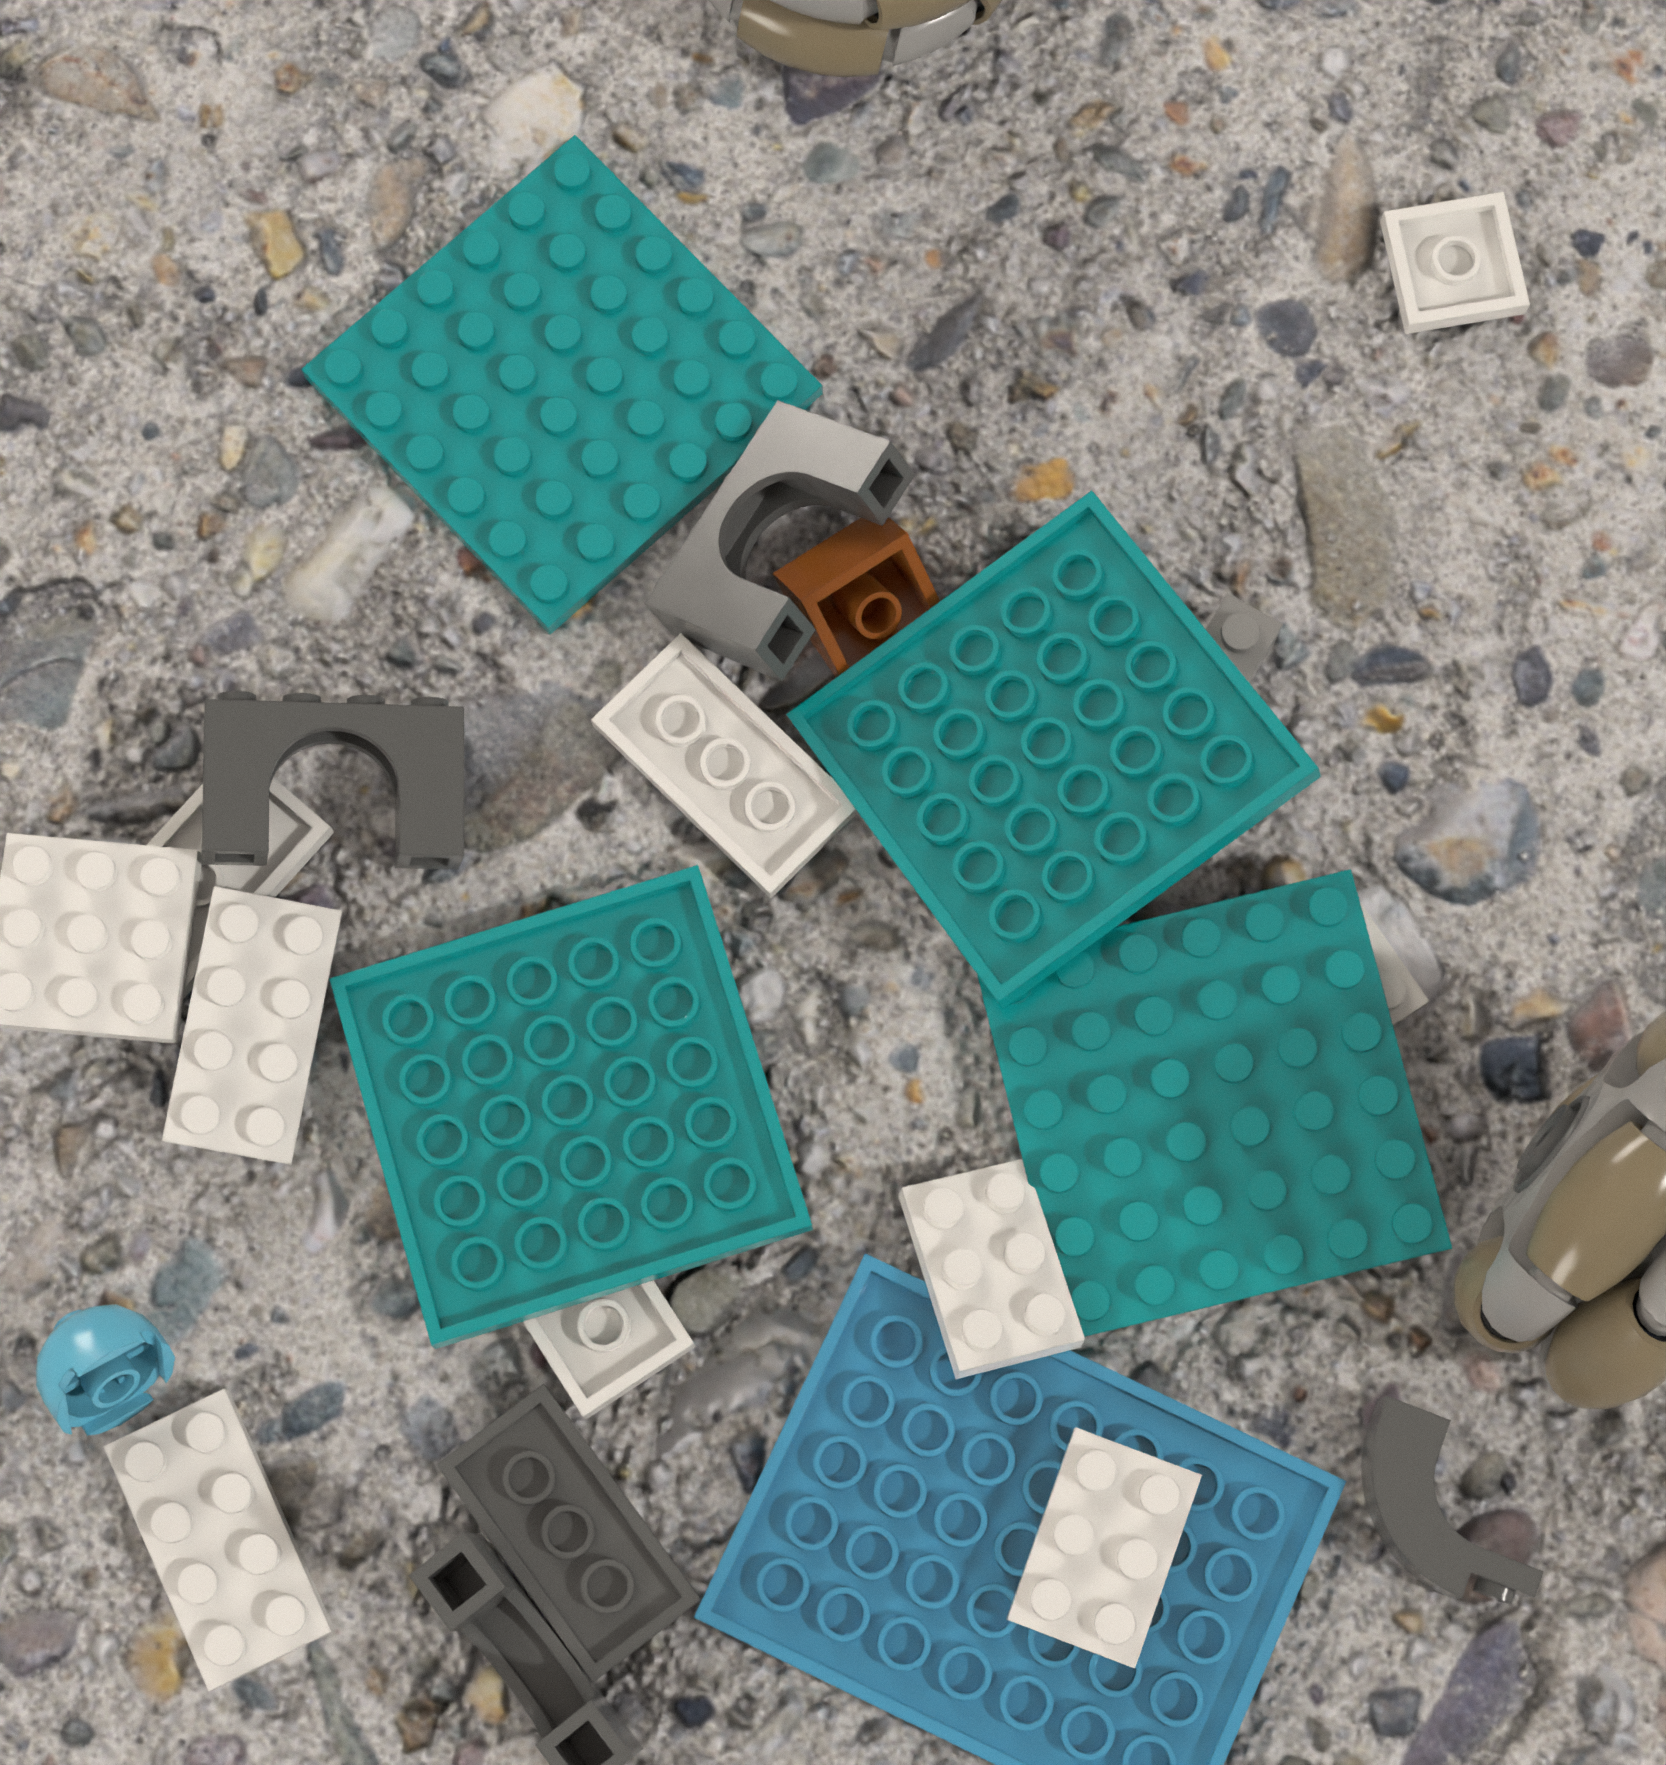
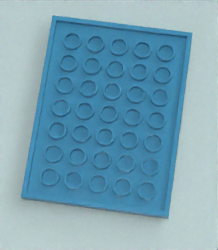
M864 1254L694 1618L995 1765H1224L1347 1481L1070 1350L955 1379L925 1281L868 1254ZM1075 1427L1202 1475L1135 1668L1006 1620Z

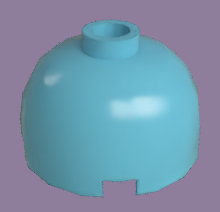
M116 1304L89 1307L84 1310L70 1312L57 1322L37 1357L36 1386L43 1402L64 1433L72 1435L71 1427L81 1426L87 1436L101 1434L122 1425L143 1411L154 1400L150 1394L143 1392L156 1382L159 1375L165 1383L168 1382L173 1373L175 1356L158 1329L144 1315Z

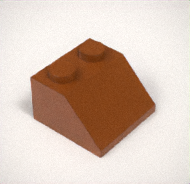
M889 517L883 526L859 518L772 573L783 595L792 600L816 629L810 641L835 677H838L940 602L908 533Z

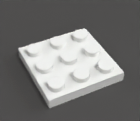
M7 833L0 875V1028L177 1044L202 854L194 849Z

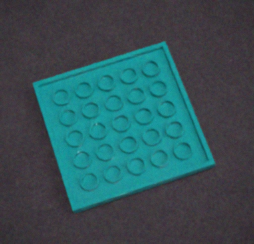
M576 135L570 138L301 369L309 383L549 635L722 484L777 400L805 410L823 394V385Z
M1092 490L786 714L1002 1009L1006 1008L1321 777L1318 766Z
M698 865L329 978L431 1346L434 1349L813 1230Z
M1351 869L1117 926L1004 1009H1002L978 976L1028 1184L1036 1189L1084 1337L1452 1249Z

